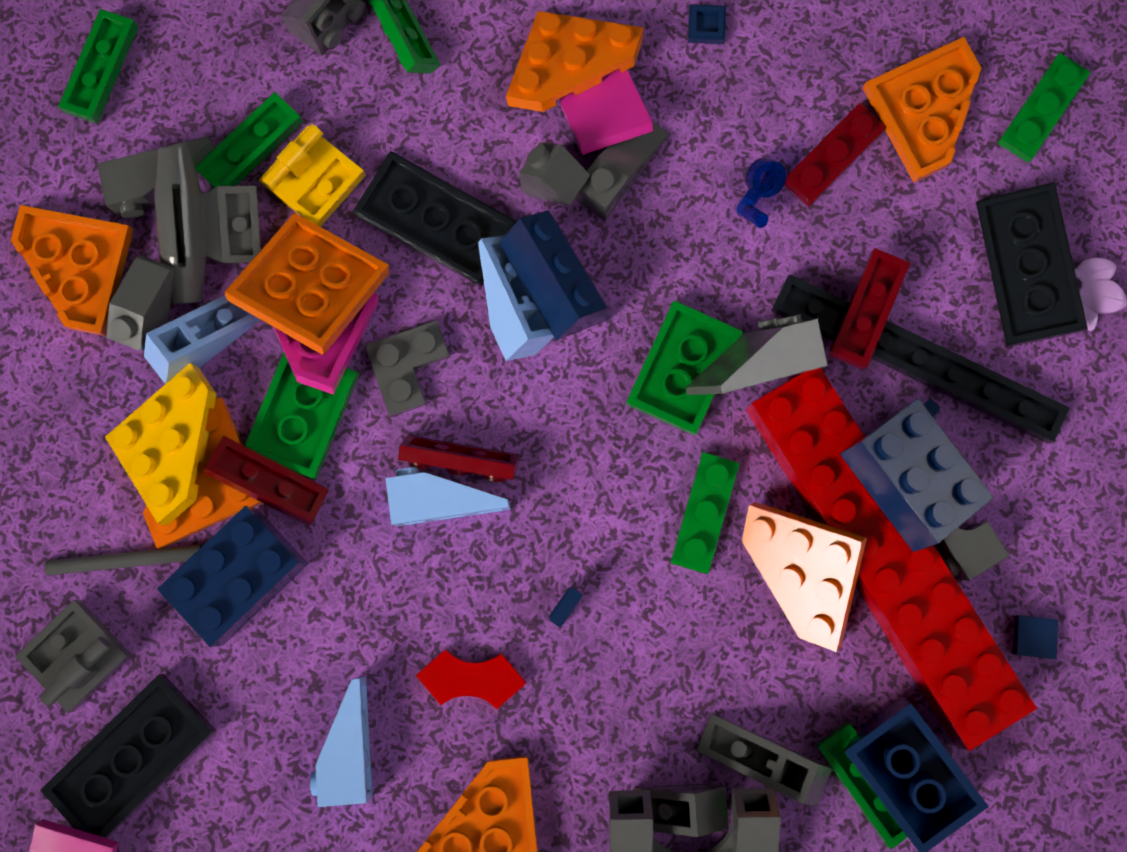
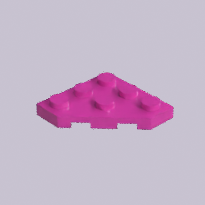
M373 293L324 355L273 327L297 382L334 395L379 303L378 294Z

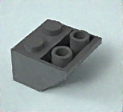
M293 0L281 14V17L290 33L323 56L328 49H334L339 45L343 38V31L350 22H357L363 16L367 0Z

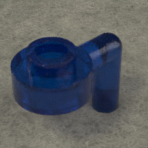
M762 157L755 160L747 170L746 184L749 189L738 203L736 211L741 217L758 228L765 227L769 217L757 209L755 205L761 197H773L783 188L786 181V171L782 164L769 157ZM765 172L763 179L760 180L761 175Z

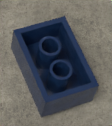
M919 399L891 414L840 453L841 457L913 552L940 543L994 498Z
M244 506L161 584L157 590L209 647L223 646L309 563L257 508Z

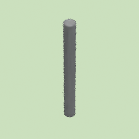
M203 545L47 560L45 572L48 576L186 562Z

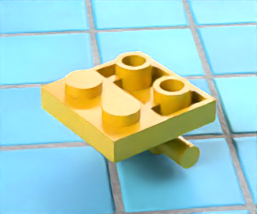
M311 124L310 126L307 125L294 141H290L259 181L298 215L321 227L364 179L366 174L363 169L322 137L323 132L317 126Z

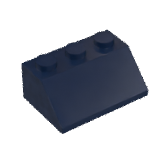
M549 210L520 218L499 242L500 247L556 341L603 323L613 317V314Z
M902 696L869 719L844 749L849 759L918 852H928L989 807L914 706Z

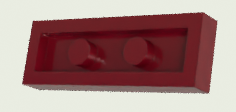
M858 103L784 178L782 183L810 207L884 132L886 126L863 105Z
M877 248L871 251L828 355L863 370L868 367L911 264L910 262Z
M224 435L203 471L204 474L308 526L313 523L329 489Z
M407 435L399 446L398 460L407 461L409 466L418 469H428L431 466L446 468V471L453 475L463 476L468 475L470 472L484 475V478L489 481L505 482L507 479H514L520 454Z

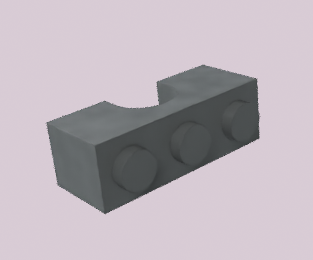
M988 521L975 523L965 530L956 528L940 543L935 544L942 555L943 561L958 581L971 580L1010 556Z

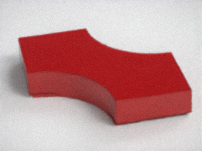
M445 649L415 675L440 706L453 698L472 696L487 701L497 710L527 683L502 653L487 661L469 662L454 656L448 649Z

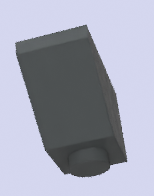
M540 142L528 154L527 162L519 172L521 191L529 197L570 206L590 174L564 146Z
M142 255L134 259L109 303L106 338L139 351L145 349L146 333L168 323L174 267Z
M685 784L633 788V790H650L654 832L700 837L729 828L726 786Z

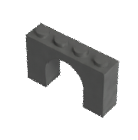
M774 788L732 789L729 831L717 845L701 852H778L781 816ZM650 790L609 791V852H676L661 845L653 836Z

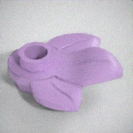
M1104 258L1086 259L1075 269L1088 331L1095 329L1098 314L1114 313L1127 306V299L1123 289L1116 282L1110 281L1117 266L1112 261Z

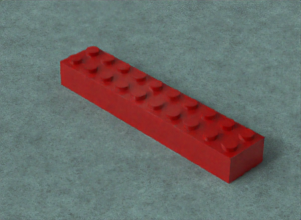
M821 367L803 372L751 403L746 412L814 521L867 538L856 588L954 746L971 751L1038 709L935 546L932 545L913 552L841 457V452L864 435Z

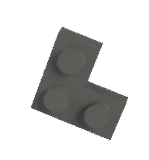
M437 320L365 345L390 417L425 406L426 402L415 370L450 358Z

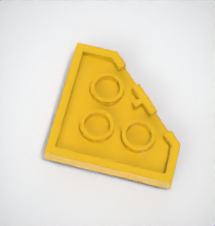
M192 363L184 367L105 436L156 522L165 526L169 525L196 501L199 485L195 484L199 462H204L209 431L205 430L209 409H214L217 396L200 368Z

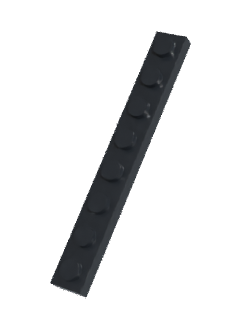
M789 274L771 311L783 317L801 314L802 321L818 319L821 335L834 341L849 302ZM886 321L871 357L874 361L1048 444L1055 442L1070 408L889 321Z

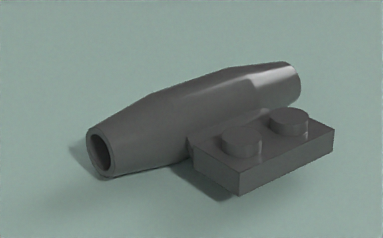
M158 148L154 191L160 262L174 267L171 303L202 302L207 256L221 263L251 262L261 251L257 187L217 186L202 194L191 148Z

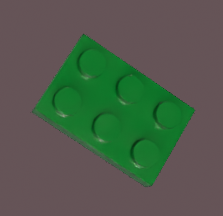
M673 300L625 405L695 436L714 394L687 395L686 387L739 339L743 331Z
M283 352L245 447L294 472L317 480L360 374L357 371L346 368L333 395L297 382Z

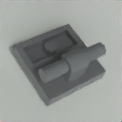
M72 600L15 657L44 687L45 690L39 695L40 700L49 707L57 701L67 713H71L78 709L132 654L81 600Z

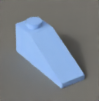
M504 236L482 238L478 242L490 327L505 361L536 355L554 336L500 247L499 242Z
M224 295L146 333L144 357L166 384L189 363L200 368L261 321V319L227 301Z
M416 467L395 470V477L386 478L391 525L396 527L511 510L508 499L425 472L419 473Z
M366 676L351 679L315 765L316 771L311 772L310 790L312 796H317V807L363 804L373 797Z

